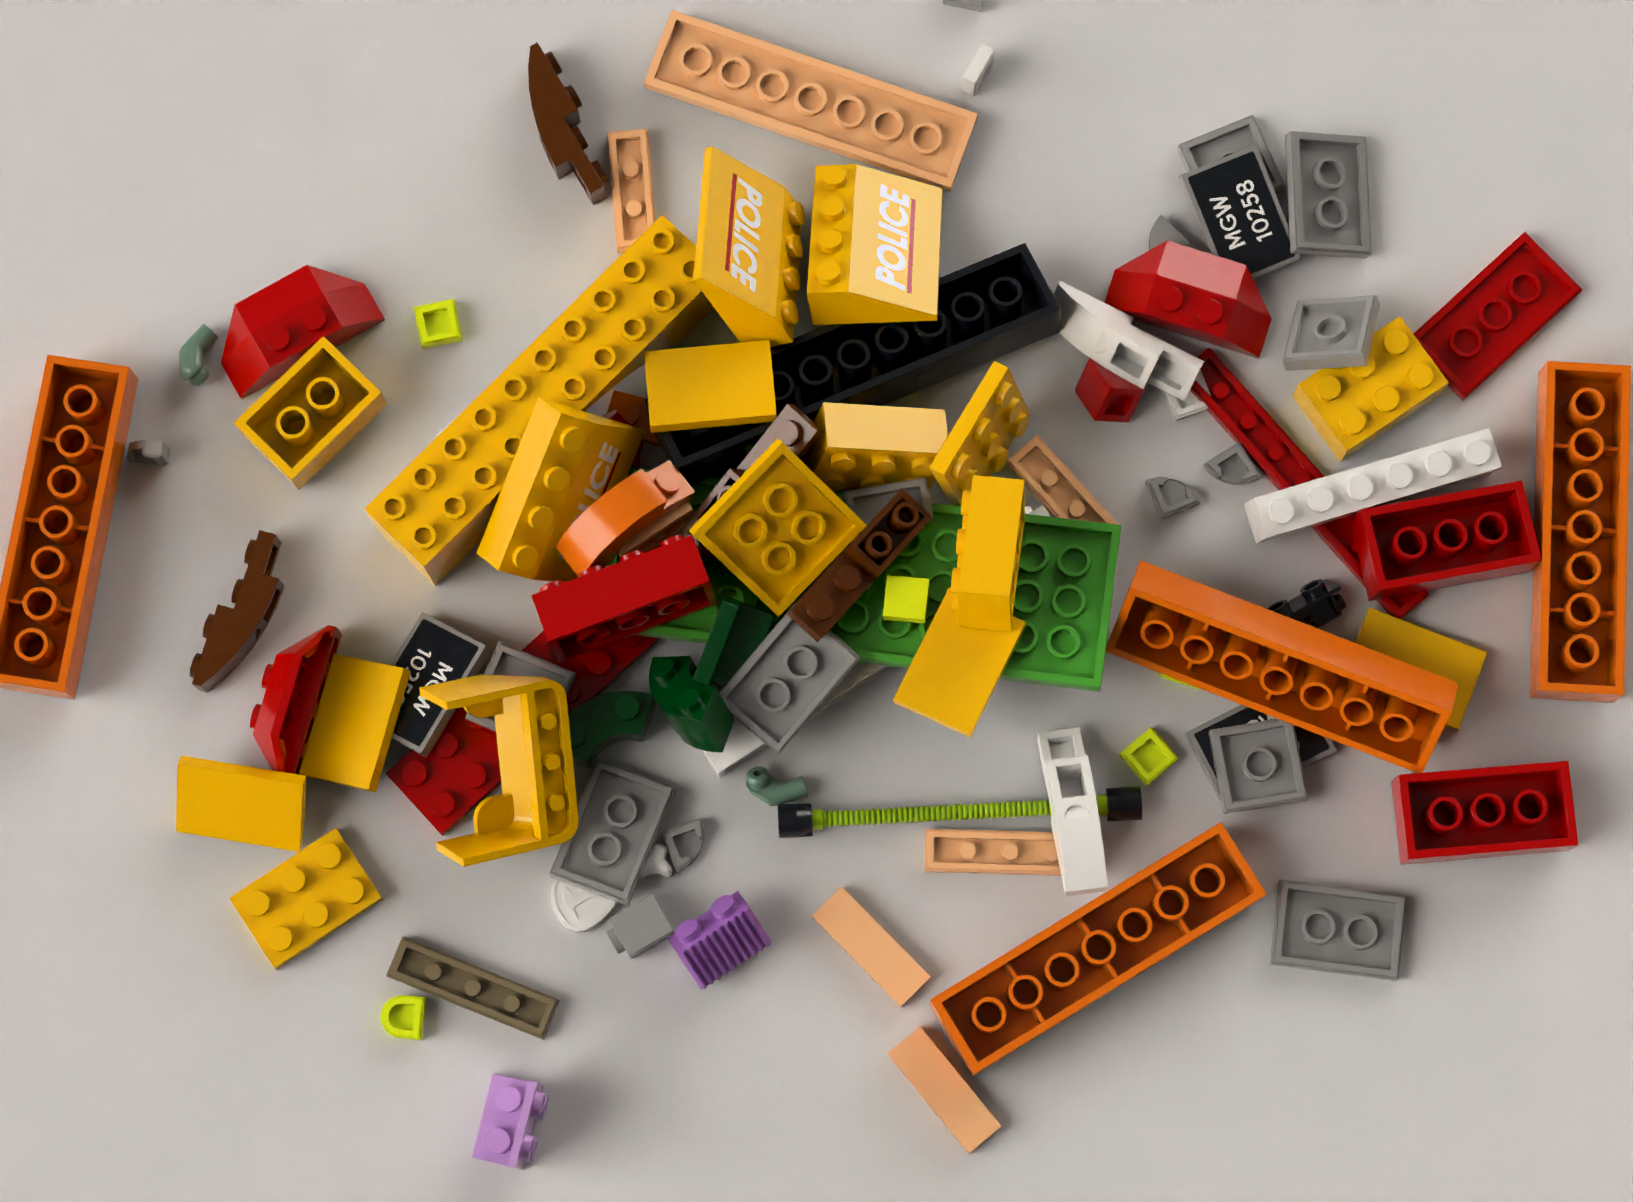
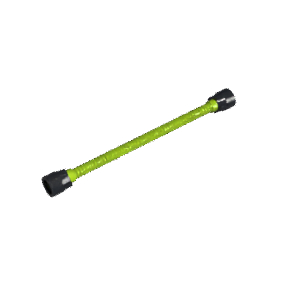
M1140 786L1106 788V794L1096 795L1099 816L1107 815V821L1142 820ZM1028 800L1027 803L1026 801H1022V803L1020 801L1016 803L1012 801L1011 804L1009 801L1006 804L1004 802H1000V804L999 802H995V804L990 802L989 805L988 803H984V805L983 803H979V805L977 803L973 805L969 803L968 806L966 804L962 806L961 804H957V806L955 804H952V806L948 804L946 807L945 805H941V807L939 805H936V807L931 805L930 808L929 806H925V808L923 806L919 808L918 806L914 808L910 806L909 809L907 807H903V809L902 807H898V809L893 807L892 810L890 807L887 810L885 808H882V810L880 808L876 810L872 808L871 811L869 809L865 811L864 809H860V811L855 809L854 812L850 809L849 812L848 810H844V812L842 810H839V812L834 810L833 813L831 810L826 813V811L822 812V809H812L811 803L779 804L778 828L779 838L813 836V830H823V827H827V825L829 827H832V825L837 827L838 824L840 827L843 824L845 826L849 824L850 826H854V824L859 826L860 823L861 825H865V823L866 825H870V823L872 825L876 823L880 825L881 822L883 824H886V822L888 824L892 822L897 824V821L901 824L903 821L904 823H908V821L910 823H913V821L918 823L919 820L920 822H924V820L926 822L930 820L931 822L935 820L939 822L940 819L942 821H946V819L947 821H951V819L953 821L957 819L960 821L962 818L963 820H967V818L969 820L973 818L977 820L978 817L980 819L984 817L985 819H989V817L991 819H994V817L999 819L1000 816L1001 818H1005V816L1007 818L1011 816L1015 818L1016 815L1019 818L1021 815L1023 817L1027 815L1028 817H1032V815L1037 817L1038 814L1039 816H1043V814L1044 816H1048V814L1051 816L1052 813L1050 803L1047 800H1043V802L1042 800H1038V802L1036 800H1033V802Z

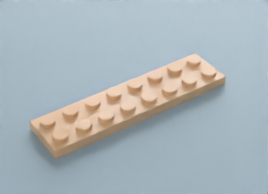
M671 10L644 81L646 89L915 181L940 187L948 192L952 190L978 118V114L675 10Z

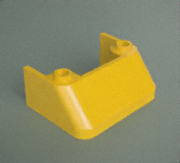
M476 675L419 687L420 696L446 710L463 707L469 714L478 718L495 717L502 794L487 797L478 804L473 818L475 833L436 842L437 851L461 866L466 867L562 844L574 836L578 828L579 818L567 696L561 684L550 678L539 676Z

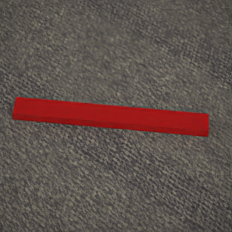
M1210 348L1197 357L1204 361L1201 372L1211 396L1196 379L1190 389L1200 402L1203 401L1207 405V411L1236 443L1239 442L1254 464L1278 490L1325 477ZM1356 514L1311 527L1365 587L1350 521ZM1424 591L1376 601L1389 615L1402 619L1430 594Z

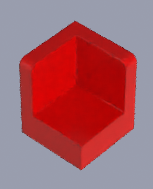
M1089 358L1075 387V392L1094 421L1129 423L1144 389L1119 377Z

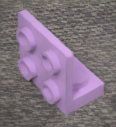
M493 1073L472 1155L473 1158L522 1170L524 1169L525 1161L533 1162L538 1144V1137L532 1136L536 1119L543 1121L549 1100V1095L543 1093L544 1086L542 1084Z

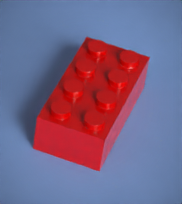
M1522 480L1361 509L1350 521L1368 601L1527 573L1542 561Z
M683 535L669 537L660 543V547L645 553L643 550L629 552L620 558V562L605 568L603 565L589 567L579 574L580 577L565 583L562 580L549 582L539 589V593L531 595L547 641L559 663L718 604L693 535L685 538Z
M1568 761L1400 774L1391 781L1400 865L1563 852L1579 845Z

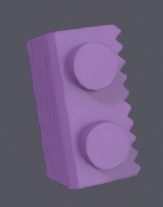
M739 891L732 895L719 897L713 902L711 909L696 919L683 921L678 925L675 933L667 938L700 989H706L715 980H720L722 975H727L729 970H735L736 965H742L743 961L749 960L750 956H756L758 951H763L764 947L770 946L772 942Z

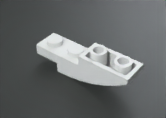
M1062 281L1058 283L1053 295L1061 308L1060 335L1089 358L1126 381L1142 389L1149 383L1185 401L1204 363L1203 360L1131 325L1134 317Z
M1080 727L1038 732L1037 742L1052 813L1051 826L1065 896L1108 891L1104 847L1089 757L1085 755Z

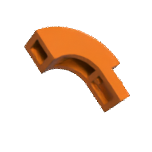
M670 460L647 473L640 469L612 487L590 505L563 534L556 545V549L577 576L580 577L579 574L589 567L596 565L606 566L613 562L621 548L635 534L656 519L691 501L695 491Z

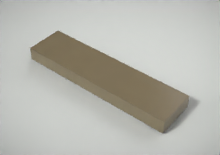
M403 936L386 974L391 979L542 1040L545 1039L560 1002L559 999Z

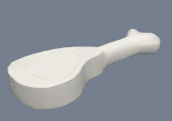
M654 844L640 879L650 874H661L665 877L672 876L673 868L666 861L668 849L665 845ZM557 879L554 880L550 889V899L557 917L568 930L575 933L586 932L596 927L610 915L618 903Z

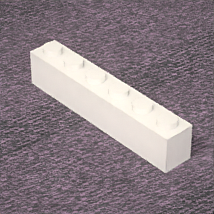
M1486 428L1258 496L1246 502L1244 508L1255 542L1258 544L1357 514L1361 509L1388 505L1481 477L1502 468L1490 428Z

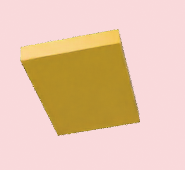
M770 340L644 351L651 433L773 422L777 418Z
M948 588L893 701L897 705L971 738L1026 627V622L1013 616L1011 632L960 627L959 611H952L953 593H951V588Z
M1369 607L1355 643L1457 682L1458 687L1453 709L1445 725L1446 728L1457 732L1460 729L1487 652Z
M334 654L299 774L307 778L376 793L411 671L401 667Z
M181 755L177 764L176 832L300 852L304 840L306 776Z

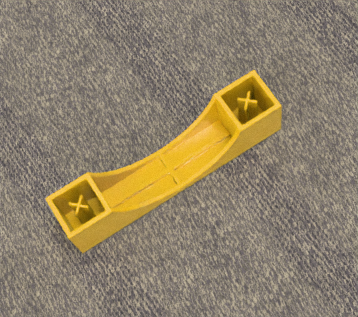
M663 215L618 257L364 509L376 529L435 586L482 540L538 397L586 412L616 384L645 364L644 351L674 349L714 309L693 280L696 246Z

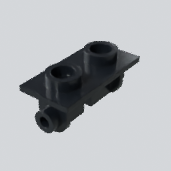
M1317 579L1303 586L1300 589L1301 594L1290 601H1278L1267 609L1302 623L1308 617L1313 627L1320 628L1341 616V610L1347 606L1339 593L1333 595L1341 590L1340 585L1327 579L1324 581Z

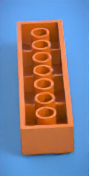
M47 354L0 585V688L75 700L139 380L130 367Z
M1547 361L1538 372L1534 530L1542 561L1533 568L1529 698L1614 703L1624 696L1631 366Z
M1142 560L1138 564L1106 646V652L1416 773H1423L1451 715L1458 683Z
M1220 822L930 999L929 1005L969 1071L975 1076L1249 908L1267 894L1224 825Z

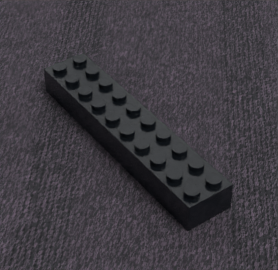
M1026 243L1020 244L940 277L937 321L830 324L793 338L792 343L771 347L777 416L787 404H794L813 422L823 402L887 405L1059 333L1061 308ZM647 398V399H645V403H646V409H647V415H648V421H649V409H648V398ZM773 422L655 432L654 434L667 461L670 460L690 486L726 472L730 468L738 467Z

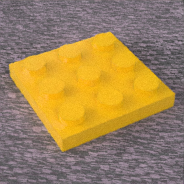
M996 361L992 363L929 467L950 505L961 506L963 490L971 491L973 475L991 477L994 471L999 472L1003 468L1009 455L1008 448L1015 437H1020L1025 432L1029 424L1030 412L1009 368Z
M777 438L692 526L689 532L779 617L867 525Z

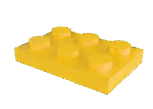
M337 828L331 830L229 898L276 970L383 900L381 894Z

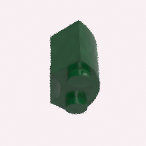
M690 656L653 657L649 671L650 689L672 728L681 736L685 743L694 748L723 753L735 719L716 687L707 686L692 680L697 667Z
M637 691L611 692L590 699L574 709L568 715L573 763L591 768L598 754L611 744L626 740L643 742L657 703L653 695Z

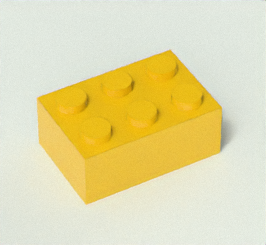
M1399 316L1374 333L1367 366L1320 369L1299 383L1292 396L1341 462L1441 395L1449 382Z
M323 336L250 406L234 424L240 433L300 490L387 405V402L382 392Z
M823 402L814 423L824 432L804 456V464L834 492L862 489L923 477L927 478L928 489H930L936 478L929 467L948 437L945 410Z
M973 475L971 491L963 490L961 516H963L962 529H958L957 568L953 567L951 579V593H953L952 611H959L960 627L1011 632L1025 522V482L1022 479Z

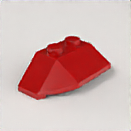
M1168 240L1115 269L1104 302L1134 317L1133 320L1257 359L1260 358L1272 320L1245 264Z
M305 265L234 305L221 365L242 400L278 380L323 336L336 348L383 322L385 318L365 283Z
M327 625L276 654L274 664H268L265 668L262 688H265L266 691L262 704H256L252 711L250 728L254 729L253 737L271 769L274 771L300 775V767L334 654H337L342 633L335 626Z

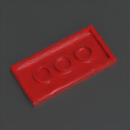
M1524 232L1413 334L1449 382L1447 386L1464 401L1576 298L1583 289Z

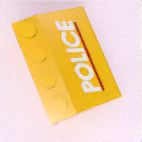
M711 146L705 148L693 280L739 342L770 340V347L792 343L794 324H797L799 319L796 307V294L801 288L798 264L799 258L803 256V247L800 240L801 226L805 224L803 207L800 202L794 201L783 185Z
M858 164L815 166L807 298L813 325L937 321L943 202L942 188Z
M538 397L476 553L498 571L532 580H562L568 582L578 578L577 574L556 549V545L572 523L590 505L612 487L627 478L645 431L638 427Z

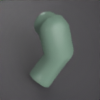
M205 324L198 328L179 351V373L184 380H189L194 386H200L208 379L209 370L202 365L203 354L218 339V336Z
M761 766L753 767L747 773L746 786L750 793L770 806H778L779 804L808 797L803 776L780 782L768 774L766 768Z

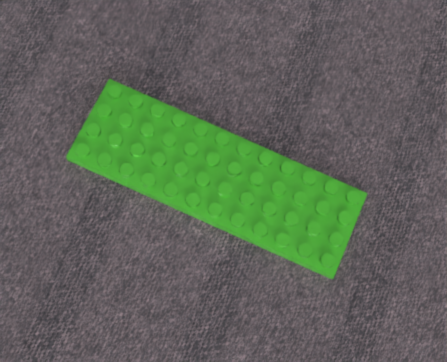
M630 468L627 477L640 469ZM711 477L691 486L695 493L688 503L694 513L715 488V483H719L722 478ZM834 492L845 503L844 493ZM931 503L934 521L928 522L830 629L861 656L857 662L909 668L948 588H951L953 567L957 568L958 554H956L958 529H962L963 522L961 506ZM1025 514L1013 616L1025 621L1026 627L1000 680L1101 692L1121 525ZM699 552L718 604L637 635L706 644L722 601L729 596L773 614L774 619L768 631V636L795 602L803 596L821 574L778 617L719 559L715 557L713 560H707ZM619 554L616 555L614 561L608 564L607 567L620 562L621 557ZM833 561L822 571V573L833 563ZM887 575L929 579L930 587L926 623L883 620Z

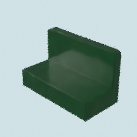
M727 596L722 601L692 680L707 686L711 682L726 686L767 637L774 619L773 614Z

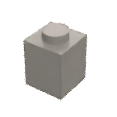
M653 893L608 918L613 928L606 932L617 953L620 954L626 950L631 959L663 942L675 933Z

